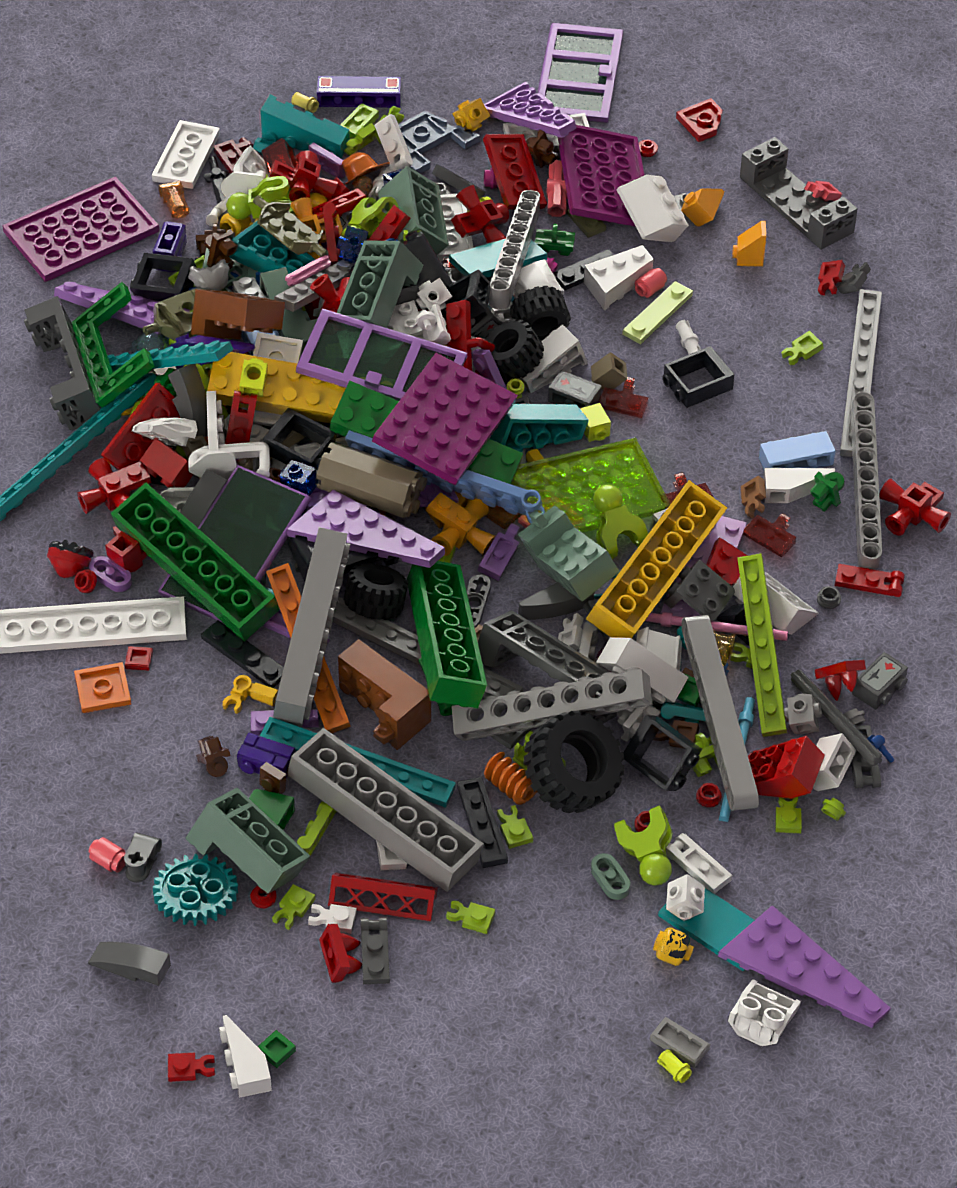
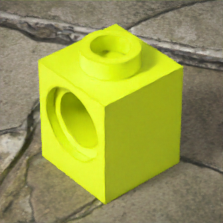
M257 358L244 359L239 385L241 394L250 395L253 393L258 394V397H263L268 371L267 363ZM251 373H257L260 375V377L258 379L252 380L248 377V375Z
M600 403L580 408L589 419L584 432L589 442L594 440L600 441L610 436L611 421Z

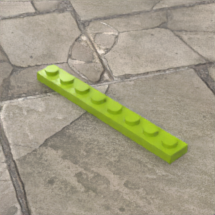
M761 553L738 557L761 733L763 737L785 734L788 732L763 557Z

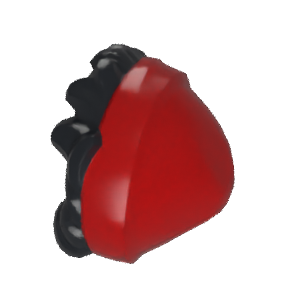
M65 539L62 543L52 541L49 544L47 557L58 576L70 578L76 576L79 571L89 567L94 552L92 549L84 546L79 547L76 542L69 544L68 540Z

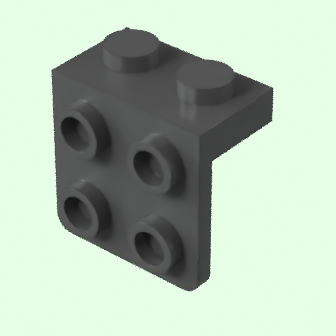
M699 559L691 568L686 566L678 575L681 580L679 583L675 581L667 590L669 596L664 603L672 609L682 599L700 615H708L710 621L713 622L731 599L735 589Z

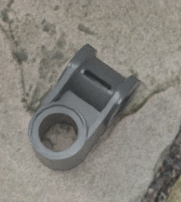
M137 832L134 833L130 846L124 855V862L127 866L125 874L129 881L138 883L148 877L154 861L157 860L155 856L157 852L161 851V838Z

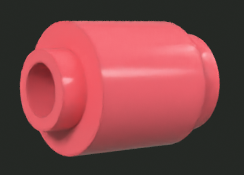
M660 268L650 269L635 281L636 293L641 297H651L665 286L667 282L666 274Z
M102 837L99 840H94L90 845V860L108 871L119 873L126 866L124 862L125 850L108 839Z

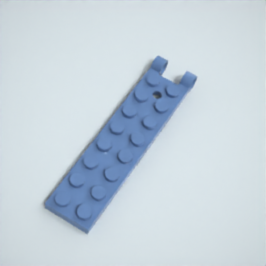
M350 430L345 437L348 446L423 472V477L427 478L426 485L433 483L446 492L451 493L454 490L461 493L467 499H480L490 507L497 505L511 514L520 513L526 515L530 524L533 523L529 516L531 512L539 510L542 514L545 513L540 494L536 490H526L469 470L464 473L455 486L372 442L373 438ZM531 496L538 498V501L534 504L528 503L526 500Z

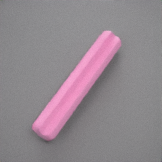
M327 255L319 257L288 274L285 277L287 285L292 287L329 267L331 261Z

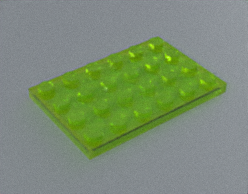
M636 437L520 464L511 484L526 490H536L540 494L545 513L555 505L566 513L573 526L582 533L600 528L599 515L602 513L595 507L593 497L595 491L602 485L610 484L619 488L623 496L622 506L626 505L631 514L640 518L653 516L654 513L667 509L670 506V502ZM531 496L526 501L534 504L538 501V498Z

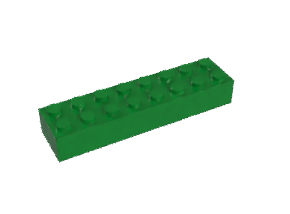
M349 380L331 419L330 431L346 437L350 430L373 438L376 431L399 401ZM489 439L467 470L512 484L520 466L523 453Z
M144 483L111 513L115 525L120 531L125 532L138 541L141 550L244 642L280 610L275 596L149 484Z
M437 561L428 568L412 564L406 580H408V590L430 700L478 709L486 690L487 682L461 565Z

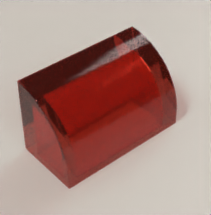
M283 137L261 150L269 175L275 160L294 169L298 164L294 149Z

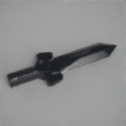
M211 156L208 158L211 173L204 174V178L208 183L211 182V178L214 179L212 185L217 203H220L226 198L221 191V183L224 180L221 177H228L229 172L221 171L216 157Z

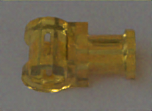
M713 630L723 666H725L733 652L736 634L732 633L730 636L716 633V630Z

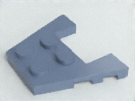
M426 111L399 124L413 160L410 168L420 174L431 168V162L421 154L452 138L464 149L480 142L479 134L465 132V128L459 125L456 127L447 124V120Z

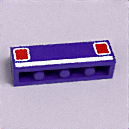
M318 76L317 101L319 102V107H358L362 103L372 108H391L392 106L400 108L401 77Z

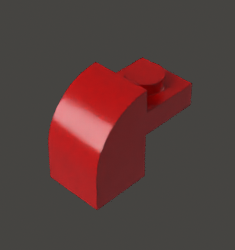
M123 531L105 545L107 557L130 572H135L143 566L142 560L148 556L140 549L139 542Z

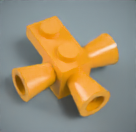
M306 197L293 201L291 208L302 223L310 227L316 234L323 230L319 245L327 242L324 218L318 220L317 214L312 215L311 198ZM337 214L334 226H339V234L341 235L343 228ZM307 252L315 259L320 257L315 252Z
M440 492L427 506L426 512L445 524L442 532L431 539L445 547L444 556L449 555L454 546L460 549L467 540L482 556L488 551L496 536L476 528L478 520L489 512L488 505L484 504L482 500L477 498L469 499L465 508H463Z

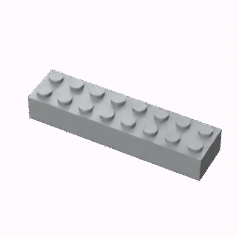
M321 527L318 529L273 718L301 728L304 719L309 720L312 702L321 672L323 656L325 655L350 549V544L346 543L347 533Z
M322 728L291 756L288 770L289 777L446 892L478 863L484 843L325 728Z

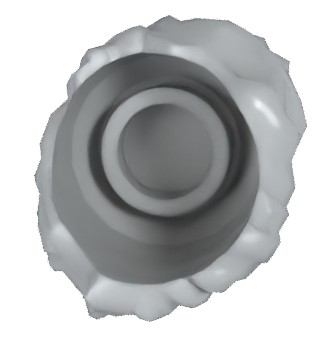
M225 259L220 260L219 263L211 268L200 269L191 266L188 278L193 281L196 288L222 291L228 283L229 266Z

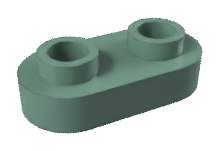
M602 853L596 855L591 862V873L604 893L614 900L625 898L630 891V880L619 863L610 854ZM605 867V868H607L608 870H607V871H601L600 868ZM618 886V887H620L621 889L616 890V889H613V887Z

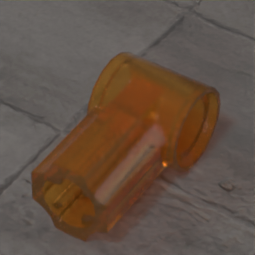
M177 180L158 185L160 197H163V204L166 203L171 217L176 219L186 217L189 214V207L184 197L181 181Z

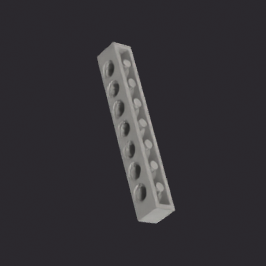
M628 668L626 672L618 674L607 672L598 678L582 677L577 682H557L554 686L547 688L537 686L526 692L511 691L506 696L501 697L486 696L481 700L478 709L455 705L452 706L454 735L462 741L536 728L564 712L579 711L581 714L587 712L593 716L650 706L652 705L650 676L640 668ZM627 685L626 690L619 694V689ZM599 690H603L601 696L595 698V694ZM579 694L578 699L571 703L573 696ZM555 699L554 704L547 708L549 701ZM528 704H531L530 709L524 712V708ZM507 708L506 714L500 717L501 712ZM481 713H484L483 718L480 721H477L478 716Z

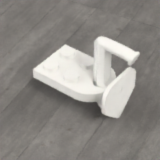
M251 145L244 150L235 164L234 172L221 183V191L226 198L218 203L211 213L207 215V225L213 227V223L218 224V218L227 210L226 203L232 194L242 192L248 195V189L256 188L266 177V174L269 177L271 167Z
M206 391L208 446H203L191 453L188 460L189 472L201 478L206 469L226 478L228 481L237 466L236 459L259 457V469H257L256 473L267 478L270 477V450L268 444L265 442L225 444L224 433H220L225 429L224 415H219L222 414V401L217 400L216 391Z

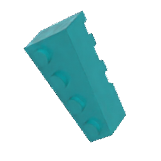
M271 94L268 96L260 110L262 139L274 141L280 145L290 146L292 149L309 151V145L314 142L342 159L345 153L344 150L348 147L346 143L350 140L349 129L325 118L323 120L317 119L313 115L314 113L307 110L305 113L294 108L293 104L287 101L285 104L276 100L277 97Z
M258 220L231 239L238 247L237 251L229 257L261 273L286 267L288 274L316 260L307 252L300 255L292 252L257 223Z
M513 404L489 439L519 452H523L524 448L529 447L539 449L543 448L547 443L553 442L557 445L582 439L589 419L577 404Z

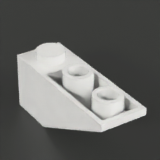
M765 468L763 479L765 480L766 498H764L765 503H790L810 495V490L816 484L814 478L818 471L821 472L825 478L827 474L835 472V468Z
M224 1015V1026L219 1027L221 1042L228 1044V1049L224 1050L227 1066L232 1065L234 1071L229 1073L232 1090L238 1089L239 1098L272 1091L271 1077L265 1054L227 1015Z

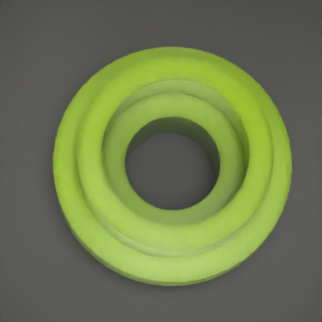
M824 799L822 802L824 806L821 810L824 814L836 821L840 817L845 816L844 805L837 799Z

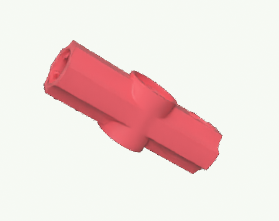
M555 160L552 164H549L546 196L548 198L547 214H550L552 217H561L566 214V199L568 197L562 161Z

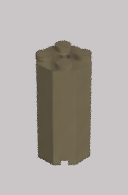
M337 442L329 444L328 448L332 450L330 453L324 452L316 474L317 480L321 481V483H317V488L327 492L335 490L356 502L402 518L409 517L411 513L416 514L420 507V500L418 499L421 491H424L427 484V478L423 477V472Z

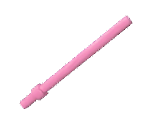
M663 612L662 614L650 613L645 622L659 623L663 627H672V625L682 626L683 617L673 616V613ZM711 622L713 631L748 636L747 626ZM773 629L774 639L787 641L788 631Z

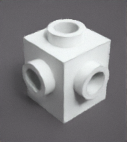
M438 278L432 283L428 280L418 287L420 291L417 293L418 299L416 302L422 310L427 309V311H430L434 304H437L440 310L446 308L445 302L450 300L452 295L441 279ZM429 294H435L437 299L430 300L428 296Z
M688 874L669 882L666 909L683 921L703 913L705 886Z

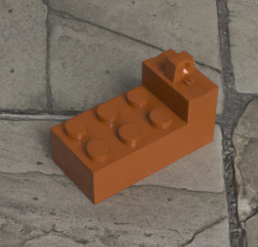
M195 289L191 334L220 339H241L242 331L254 332V330H259V332L273 333V329L282 330L285 302L236 292Z
M358 639L338 655L339 687L345 694H351L357 698L362 707H369L375 712L379 718V725L373 731V737L382 744L390 743L393 748L399 750L431 722V700L428 689Z

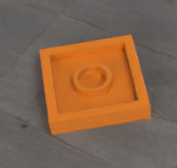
M123 662L74 671L82 713L131 705Z

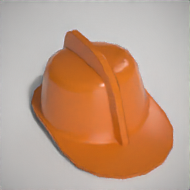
M362 152L354 153L342 161V166L348 180L344 185L357 177L377 171L384 166L386 167L390 162L378 165L368 154Z

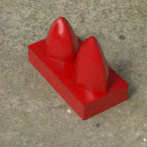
M853 660L815 669L814 671L816 679H825L828 691L838 701L842 682L850 692H853L857 683V672L866 670L865 660Z
M328 924L319 941L331 983L343 981L346 974L354 973L361 968L362 963L346 953L358 947L361 942L350 935L340 933L338 924Z

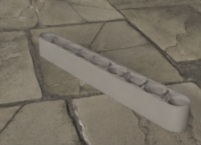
M526 190L520 195L490 282L489 305L494 309L502 310L510 305L539 217L540 194L537 191Z
M858 392L854 396L851 409L857 559L859 567L876 570L879 567L882 555L875 405L874 398L870 393Z
M708 615L683 617L682 633L731 811L758 808L759 796L710 618Z

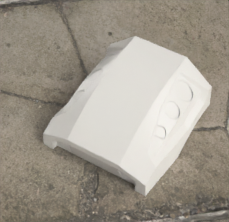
M540 260L521 269L513 296L516 299L520 293H524L525 290L533 289L537 286L555 287L562 294H564V290L556 281L547 262Z
M155 418L134 425L132 432L150 439L159 438L160 441L170 446L179 445L186 447L188 438L195 439L198 429L194 420L185 418Z
M753 979L742 992L738 1002L730 1012L728 1022L738 1036L760 1046L777 1044L785 1027L799 1009L801 1001L793 1000L757 983L758 981Z

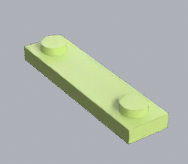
M676 281L673 282L623 329V335L641 345L693 296V290Z

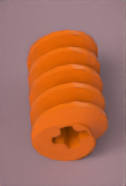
M499 752L491 757L487 763L484 777L491 781L495 787H498L502 793H506V796L513 799L517 805L529 801L538 791L534 792L531 788L532 782L530 778L527 779L526 770L524 768L519 769V765L512 763L510 757L504 758L505 753Z

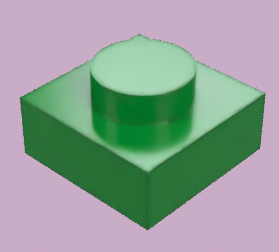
M685 674L688 676V679L677 699L697 707L700 696L695 678Z
M277 1030L257 1046L265 1054L266 1060L275 1068H278L296 1052V1046Z

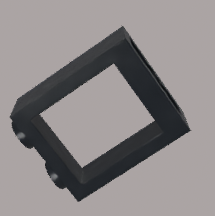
M144 253L141 261L138 262L136 275L131 280L130 290L133 295L161 302L187 292L189 287H193L194 283L188 278L190 267L194 266L197 268L193 258ZM160 269L179 272L173 289L147 286L146 283L151 270Z
M479 269L447 287L452 298L445 302V304L462 300L469 301L471 319L487 311L490 297V282ZM446 308L441 310V313L446 320Z
M709 346L664 364L662 380L666 387L672 389L677 401L682 402L686 408H689L733 390L735 374L715 350ZM705 367L715 379L689 390L680 377Z
M288 408L264 436L263 442L269 446L270 457L311 477L316 470L318 471L324 452L330 453L332 450L328 446L330 443L336 442V433ZM292 430L321 445L311 459L281 444Z
M645 715L623 754L626 762L666 791H677L685 784L687 780L686 775L689 770L698 763L702 748L658 716ZM659 730L687 749L670 778L642 758Z

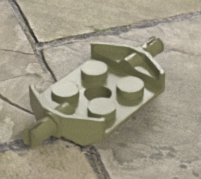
M260 195L254 198L253 203L262 209L257 223L297 255L306 252H315L320 257L328 255V251L319 245L323 230L316 234L310 227L302 223L294 214L289 212L290 203H269L261 198Z
M195 289L155 303L153 309L154 323L143 326L145 335L160 332L164 336L176 341L175 338L190 333L193 312H187L183 308L193 310Z

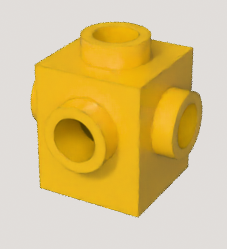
M481 98L471 102L469 100L462 102L457 106L459 109L452 113L457 126L465 128V131L470 129L471 132L482 126L481 122L490 117Z

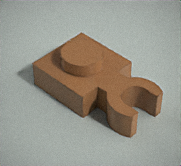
M760 476L741 486L742 504L746 506L745 513L753 519L756 509L761 513L765 509L761 503V500L766 498L765 480Z

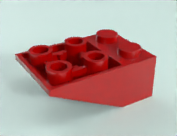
M807 736L791 739L784 743L751 752L748 758L758 795L792 799L810 794L825 754Z

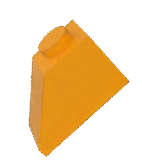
M702 188L696 192H690L684 198L685 202L681 211L696 226L700 227L714 219L725 191L723 189Z
M760 221L737 237V245H733L732 258L737 259V266H763L766 245V221Z

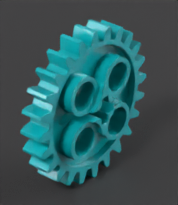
M194 854L193 859L190 860L187 855H184V861L182 862L175 858L173 866L166 863V871L159 870V877L154 878L153 896L154 903L158 904V911H164L165 918L172 915L173 922L178 921L180 918L183 919V925H186L189 920L193 921L194 926L197 925L198 920H202L205 925L208 923V918L218 921L217 914L226 916V909H232L233 902L237 901L238 883L236 875H233V869H227L226 862L218 864L217 857L209 861L207 854L202 859H199L198 855Z

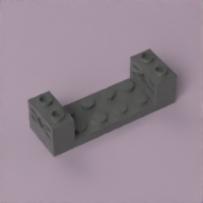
M776 137L742 153L740 178L819 249L822 250L854 233L858 208L845 197L830 204H827L820 197L814 198L812 196L813 192L806 191L804 189L806 185L787 169L789 148Z
M56 296L25 309L27 319L24 320L28 332L33 331L31 335L37 347L41 346L44 352L62 347L63 352L68 353L64 357L68 367L73 368L70 371L72 379L50 387L53 397L49 398L54 411L59 410L57 415L61 424H66L69 430L78 429L97 413L101 406L96 403L71 320L59 297Z
M513 610L485 622L478 640L482 663L492 668L520 655L528 660L531 665L539 667L548 673L551 678L561 682H577L582 677L598 678L602 677V674L610 672ZM627 685L619 689V694L626 690ZM599 690L595 694V698L600 697L603 690ZM617 712L593 716V719L598 717L605 723L616 717Z

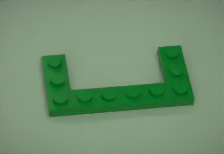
M123 282L71 322L96 403L102 408L109 402L114 401L118 395L130 388L138 379L148 374L155 367L150 352L144 348L115 372H112L98 326L108 321L113 314L124 308L132 300L129 289Z

